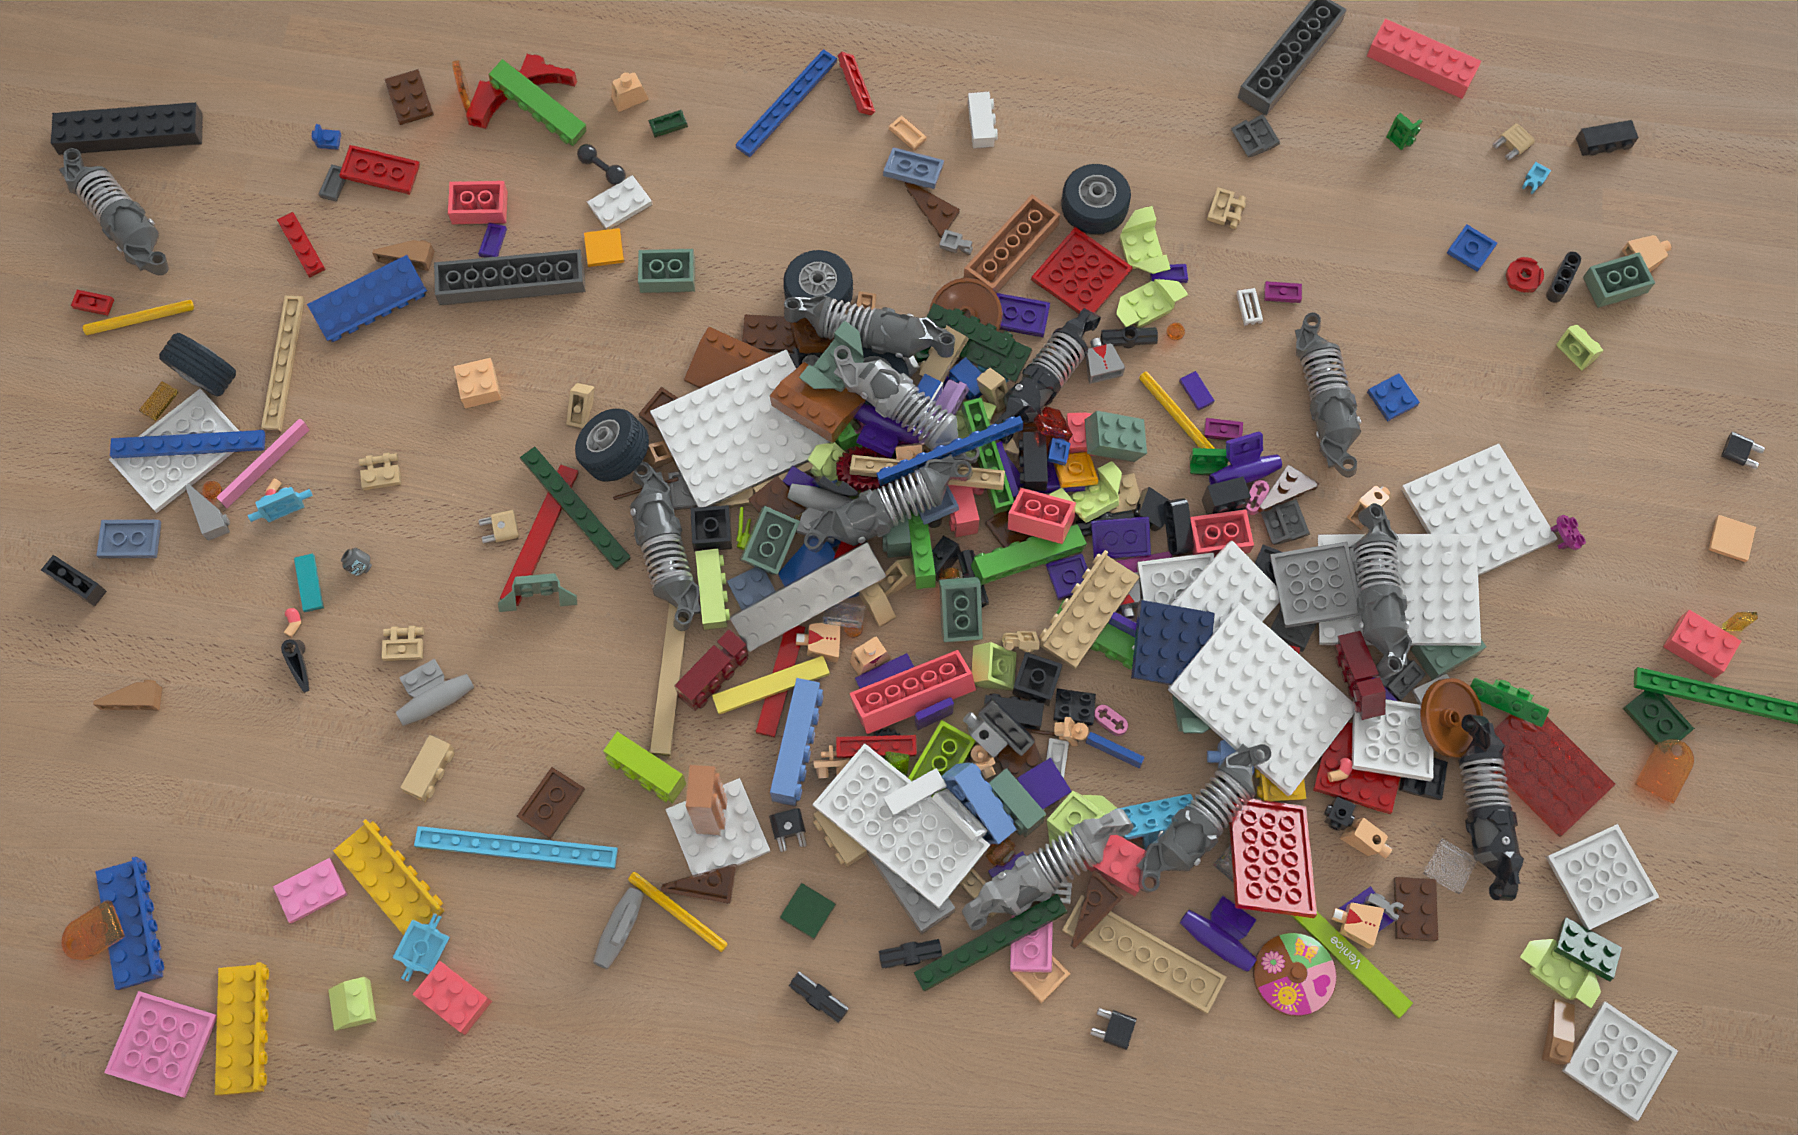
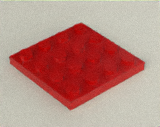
M1075 227L1032 275L1031 281L1078 314L1083 308L1096 313L1130 274L1133 267Z
M1347 722L1321 755L1313 791L1335 798L1340 797L1348 802L1391 814L1400 776L1352 769L1349 777L1334 782H1330L1328 779L1329 772L1339 770L1342 758H1349L1352 761L1353 723Z

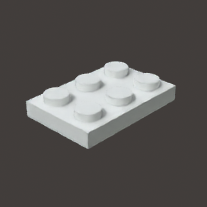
M632 175L623 182L587 201V203L604 228L608 230L651 206L652 200Z

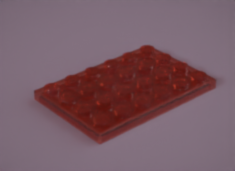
M1510 714L1494 729L1495 734L1505 745L1503 752L1505 764L1503 769L1506 771L1503 776L1507 778L1505 783L1559 837L1571 828L1615 785L1548 717H1546L1543 726L1539 727Z

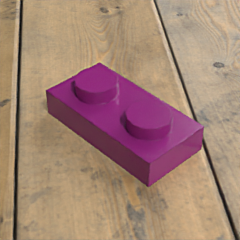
M1265 281L1264 301L1301 303L1302 284Z
M1213 418L1205 419V438L1231 440L1241 437L1243 434V422Z

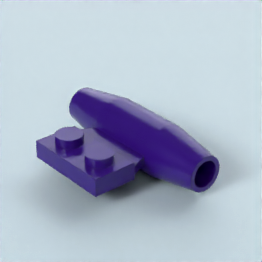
M863 404L854 416L855 419L864 424L856 443L889 458L892 457L898 440L910 444H918L919 436L923 432L921 430L916 436H913V432L917 428L916 426L910 432H907L909 425L902 428L901 424L903 421L896 423V420H892L889 417L884 418L875 411L876 407Z
M1259 431L1226 441V458L1230 465L1211 474L1209 482L1212 485L1243 476L1246 483L1259 480L1281 469L1282 460L1277 454L1260 456L1263 451V434Z
M1224 896L1219 899L1210 913V920L1191 910L1184 914L1179 923L1198 942L1224 961L1246 972L1252 968L1257 958L1239 940L1247 936L1256 922L1255 918L1244 910L1235 908V904Z

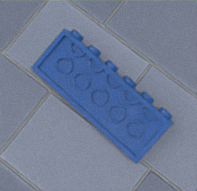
M405 255L308 303L307 306L326 340L331 339L334 342L342 338V333L348 331L350 334L359 329L358 325L362 323L368 325L376 321L374 317L380 314L384 317L392 313V308L398 306L400 309L408 305L407 301L412 298L415 301L425 296L424 292L427 290L408 255Z
M136 856L132 857V861L95 871L115 989L121 990L162 978L164 963L159 956L161 944L156 939L155 931L158 928L152 916L154 905L152 900L149 899L148 892L151 891V887L145 876L147 872L145 861Z

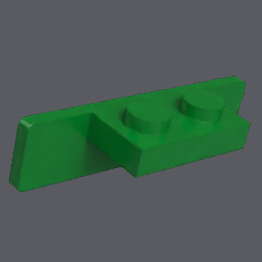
M1474 678L1470 685L1479 701L1539 727L1543 726L1549 713L1548 708L1531 701L1534 695L1530 694L1528 690L1513 687L1505 680L1499 681L1496 679L1492 685Z

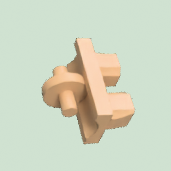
M1065 717V722L1055 723L1054 734L1059 736V740L1068 741L1072 746H1078L1077 740L1087 738L1089 729L1084 723H1075L1071 717Z
M980 744L972 747L970 752L972 757L970 759L971 763L976 764L980 768L981 775L985 779L995 775L996 773L992 766L996 764L994 758Z
M830 745L829 751L821 752L822 758L829 757V759L814 760V768H816L818 778H829L828 767H836V774L838 775L850 759H834V757H837L836 751H833V745Z

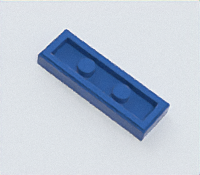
M1093 732L1089 733L1086 744L1137 768H1140L1144 760V756Z

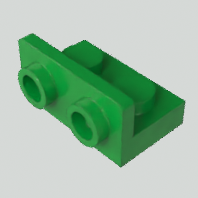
M1399 113L1395 117L1386 137L1400 150H1403L1406 146L1410 147L1416 141L1415 136L1421 131L1420 126L1423 121L1419 119L1413 124L1402 113Z
M1193 448L1189 457L1190 474L1211 475L1228 466L1229 461L1226 458V449Z

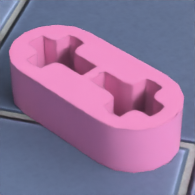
M1258 480L1253 484L1249 492L1251 498L1245 509L1248 514L1255 515L1258 513V508L1269 492L1267 482ZM1259 486L1263 487L1260 496L1256 494ZM1253 499L1257 501L1254 509L1250 508Z
M1100 705L1095 709L1094 719L1098 724L1115 736H1122L1126 733L1128 723L1125 718L1106 705ZM1106 711V717L1101 719L1099 712ZM1114 723H1122V729L1116 730Z

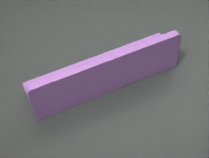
M948 380L936 402V406L941 405L942 410L947 409L948 413L956 415L969 391L968 386L962 382L958 384ZM930 432L919 443H924Z

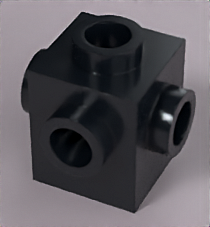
M1336 797L1332 805L1328 804L1324 815L1327 817L1324 822L1329 824L1328 826L1333 830L1343 831L1347 826L1350 827L1355 818L1352 814L1356 805Z

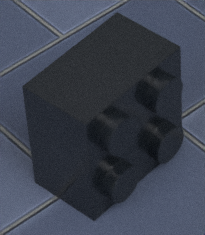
M1244 476L1207 486L1202 497V503L1207 515L1246 509L1251 495Z
M729 505L690 508L694 552L710 549H732Z
M1025 652L1012 694L1028 700H1039L1040 703L1050 706L1063 664Z

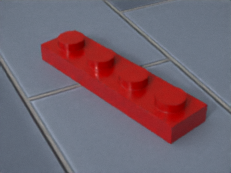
M841 51L837 57L840 67L844 72L845 80L851 90V95L856 103V108L860 113L871 116L876 111L855 57L852 54Z
M294 212L277 219L308 277L310 278L325 271V267Z
M916 735L836 737L837 758H853L864 744L881 757L917 756Z

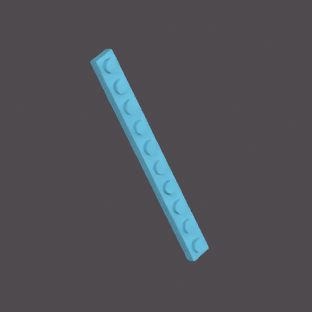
M421 826L417 827L414 843L416 848L615 869L618 848Z

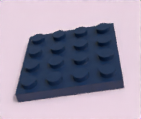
M1140 600L1138 603L1131 679L1172 685L1213 635L1215 613Z

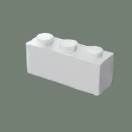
M989 92L968 93V111L973 148L994 147V141L998 139L997 129H994L993 126L996 124L995 114H992L991 110L994 109V101L990 99Z

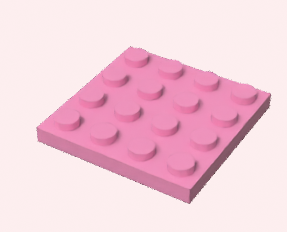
M138 991L104 1073L185 1098L217 1020V1015Z

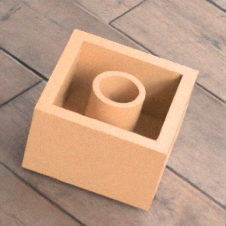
M491 358L454 366L460 398L465 408L502 400L495 367Z

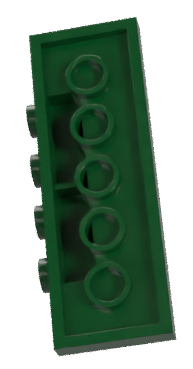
M933 303L927 315V318L934 322L937 327L945 329L946 326H949L969 338L959 357L963 359L966 357L970 362L984 369L991 368L1002 377L1014 383L1017 382L1033 351L1032 348L1013 339L1014 335L1007 331L1000 333L996 331L997 327L987 323L985 326L975 316H970V318L964 316V312L957 308L947 310Z

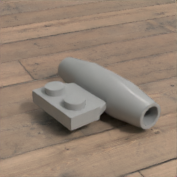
M792 484L788 494V499L808 508L802 513L797 528V533L806 535L811 529L809 523L818 519L827 508L836 509L853 500L845 495L836 494L819 487ZM828 538L826 540V542H830L833 544L835 541L834 538Z
M433 659L399 677L409 696L413 697L411 701L396 711L402 725L405 726L425 719L463 697L474 688L468 675L465 674L444 681L445 676L436 660Z
M629 887L614 908L600 937L593 963L597 966L608 969L622 950L637 919L644 896L639 890Z

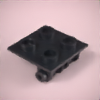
M1057 688L1053 720L1059 723L1065 722V717H1071L1075 723H1084L1087 727L1089 725L1093 726L1096 694Z

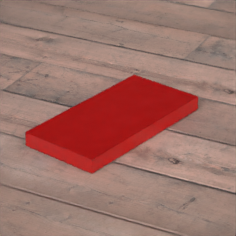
M349 145L339 176L342 179L410 195L420 167V161Z

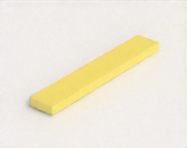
M820 656L714 694L712 697L720 715L795 687L796 678L814 681L830 675L824 656Z

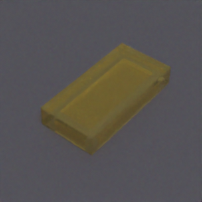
M162 381L139 411L152 420L157 421L179 392Z
M1737 612L1722 624L1723 630L1743 631L1758 619L1757 612Z

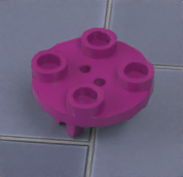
M1566 515L1557 517V525L1550 529L1555 533L1559 531L1564 540L1563 543L1557 545L1559 549L1563 550L1570 547L1573 550H1578L1582 545L1586 544L1585 538L1577 528L1578 522L1574 517L1569 518Z

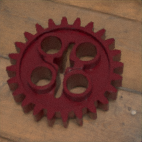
M855 446L854 451L849 448L848 453L843 452V457L838 458V462H836V476H838V481H844L854 490H861V493L869 489L872 491L882 488L877 477L850 474L852 455L887 459L896 458L886 457L862 446V449Z

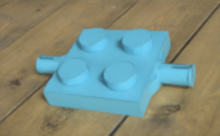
M292 487L282 488L277 493L264 496L259 501H256L258 511L249 514L248 518L251 522L260 518H264L268 522L274 521L304 508L302 500L313 496L312 492L308 489L297 493Z
M433 914L429 924H422L412 919L393 956L394 959L406 966L401 977L403 980L407 973H409L405 980L409 982L414 970L422 971L429 975L434 969L450 938L439 932L436 928L442 918L438 915L434 923L437 914Z

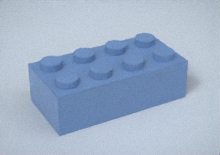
M956 764L941 776L947 785L946 789L988 830L982 838L989 844H999L1017 830L1013 825L1014 820L1010 815L1006 814L1002 808V802L994 796L991 785L983 779L981 770L976 764Z

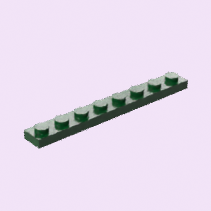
M535 446L520 457L523 464L615 570L631 559L630 555Z
M1055 894L1048 900L1042 901L1018 916L1011 918L920 968L914 974L922 990L925 992L1067 914V909L1058 894Z

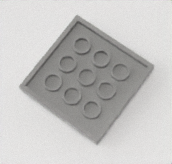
M1348 542L1270 554L1285 628L1361 616L1357 611L1358 585Z

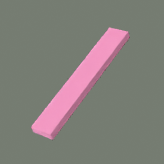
M298 419L217 496V499L225 508H228L309 431L305 422Z

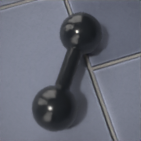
M584 144L579 147L577 151L579 161L583 164L594 163L606 172L605 176L610 184L616 185L625 180V170L619 165L609 166L597 157V151L594 146Z

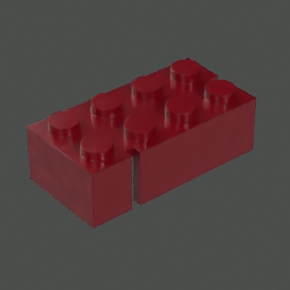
M729 629L717 641L723 649L720 650L713 645L674 685L678 697L694 711L698 708L702 709L707 704V699L721 689V684L733 677L738 666L742 667L748 660L749 655L746 643Z
M1361 630L1339 635L1338 644H1335L1338 655L1335 656L1338 668H1342L1341 675L1344 683H1348L1349 697L1354 698L1355 712L1360 713L1362 720L1386 715V690L1381 678L1378 677V671Z

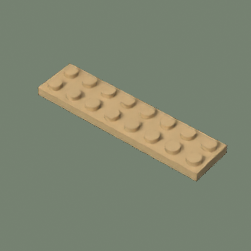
M1082 895L1061 931L1072 938L1085 898ZM1111 911L1081 942L1205 1014H1208L1226 979V976Z

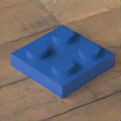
M1466 224L1448 249L1447 254L1478 272L1496 247L1497 242Z
M1400 373L1367 391L1387 422L1418 406L1420 403Z

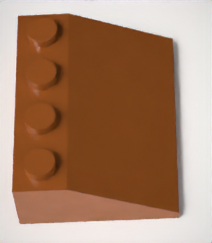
M708 327L698 344L684 381L702 388L773 355Z
M804 362L785 377L770 395L771 405L834 444L866 400L856 393L849 392L846 387L842 392L835 389H813L799 378L808 366Z

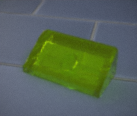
M885 752V760L903 775L907 776L909 755Z

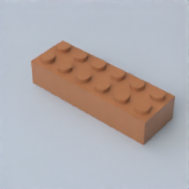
M1031 194L964 268V278L980 280L989 285L997 294L1059 225L1060 213Z
M690 765L686 809L696 834L721 835V829L725 830L726 818L724 817L723 810H727L728 799L726 798L723 783H721L720 773H717L715 766Z

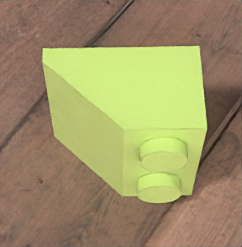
M1578 325L1570 326L1556 344L1581 370H1584L1594 362L1604 351Z
M992 642L973 646L972 675L975 685L988 689L1013 690L1017 653L1006 650L1004 647Z
M361 977L344 981L328 989L334 1031L376 1021L371 981L369 979Z

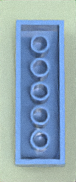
M796 678L770 790L772 802L796 806V801L801 800V781L805 782L807 773L805 762L809 763L811 756L809 744L814 742V725H818L820 715L818 714V706H822L824 698L823 689H820V682Z

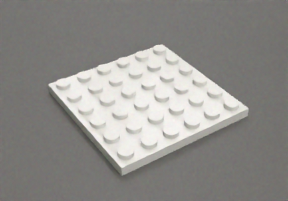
M1500 444L1487 448L1401 487L1402 492L1427 534H1476L1478 576L1557 540L1556 535L1551 531V527Z

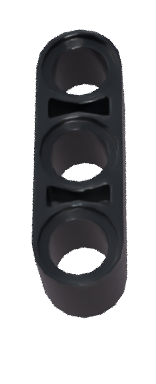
M1568 252L1560 263L1546 293L1549 301L1553 303L1560 302L1568 291L1582 260L1577 252Z
M1185 498L1167 500L1164 503L1163 509L1169 552L1171 555L1191 553L1194 546L1189 504Z

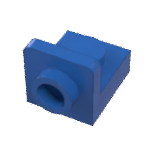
M316 124L311 136L317 148L339 150L341 132L339 130H324L320 124Z
M1052 438L1048 444L1047 461L1065 466L1071 443L1061 438Z

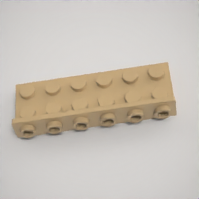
M1106 550L1102 555L1098 553L1093 561L1095 565L1092 569L1088 568L1082 576L1084 580L1081 584L1077 583L1071 592L1073 595L1070 600L1068 598L1065 599L1061 605L1062 611L1060 614L1056 613L1050 621L1052 624L1048 630L1045 628L1039 636L1041 639L1040 647L1074 669L1080 664L1110 621L1113 612L1117 611L1140 577L1107 556L1108 551Z

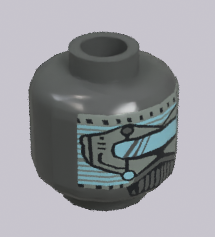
M358 548L347 549L341 558L342 567L355 576H360L363 573L366 574L372 566L370 556Z

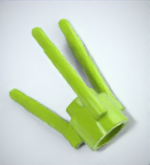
M743 507L740 508L736 539L738 542L736 547L742 550L745 549L750 537L748 533L751 523L749 518L745 532L742 533Z

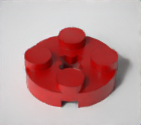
M1517 258L1516 261L1510 263L1506 270L1509 288L1524 293L1534 292L1544 279L1543 268H1540L1537 265L1538 262L1532 258ZM1526 272V275L1529 277L1525 278L1521 274Z

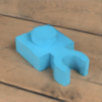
M1535 162L1525 177L1528 180L1525 181L1522 189H1525L1526 186H1531V194L1535 193L1537 187L1542 186L1551 170Z

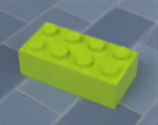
M941 720L908 779L914 781L936 768L942 776L956 764L965 763L972 747L976 744V740Z
M618 731L603 750L609 766L615 770L620 768L625 772L624 775L632 781L638 780L641 783L640 786L649 792L652 789L657 793L656 796L664 802L670 801L673 803L686 785L682 773Z

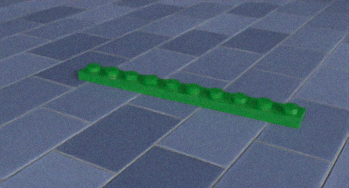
M1637 667L1634 670L1633 688L1798 725V703Z

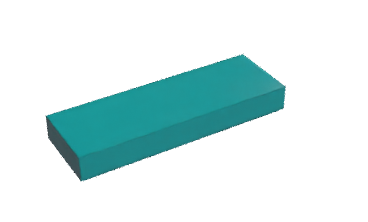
M312 553L295 557L294 562L303 611L309 612L324 608L315 555Z

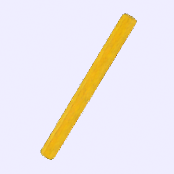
M189 299L83 325V331L86 335H91L194 310V304Z
M1146 371L1142 373L1139 380L1198 447L1215 449L1152 376Z
M636 872L629 876L628 880L630 883L718 951L723 952L728 945L726 941Z

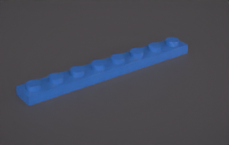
M823 49L736 143V149L751 157L837 63V58Z
M1020 416L1016 418L1010 417L1003 423L998 425L992 424L981 432L974 431L966 438H957L946 446L939 445L933 451L919 453L910 460H901L893 467H884L877 473L880 486L914 473L915 470L917 471V469L919 470V468L923 467L928 460H941L950 455L955 457L1023 430V421Z
M264 430L111 438L110 457L115 459L265 450Z

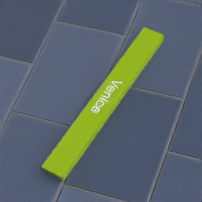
M1318 912L1315 918L1290 915L1398 1019L1413 1004Z

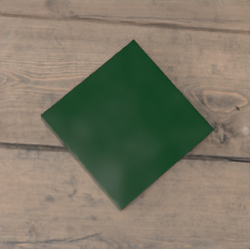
M801 883L781 914L780 919L815 940L836 903Z

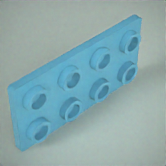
M1186 794L1118 808L1125 811L1133 824V830L1125 835L1124 839L1129 840L1142 837L1143 847L1146 850L1149 844L1156 841L1158 834L1172 822L1171 818L1178 810L1183 809L1187 804H1191V800H1193L1192 795Z

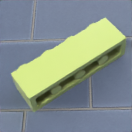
M718 549L695 551L704 630L727 627V621L730 620L729 609H725V602H728L727 591H723V584H726L725 573L721 572V566H724V557L719 554Z

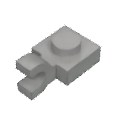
M945 230L939 244L941 249L957 253L958 249H961L962 252L971 255L973 247H971L972 241L963 240L962 234Z
M1377 893L1369 894L1363 903L1364 905L1383 908V913L1395 921L1398 920L1399 915L1393 912V908L1401 910L1404 906L1398 902L1390 905V902L1386 901L1384 896Z

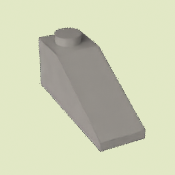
M185 485L202 535L209 541L229 533L228 525H230V521L227 515H223L217 507L191 485Z

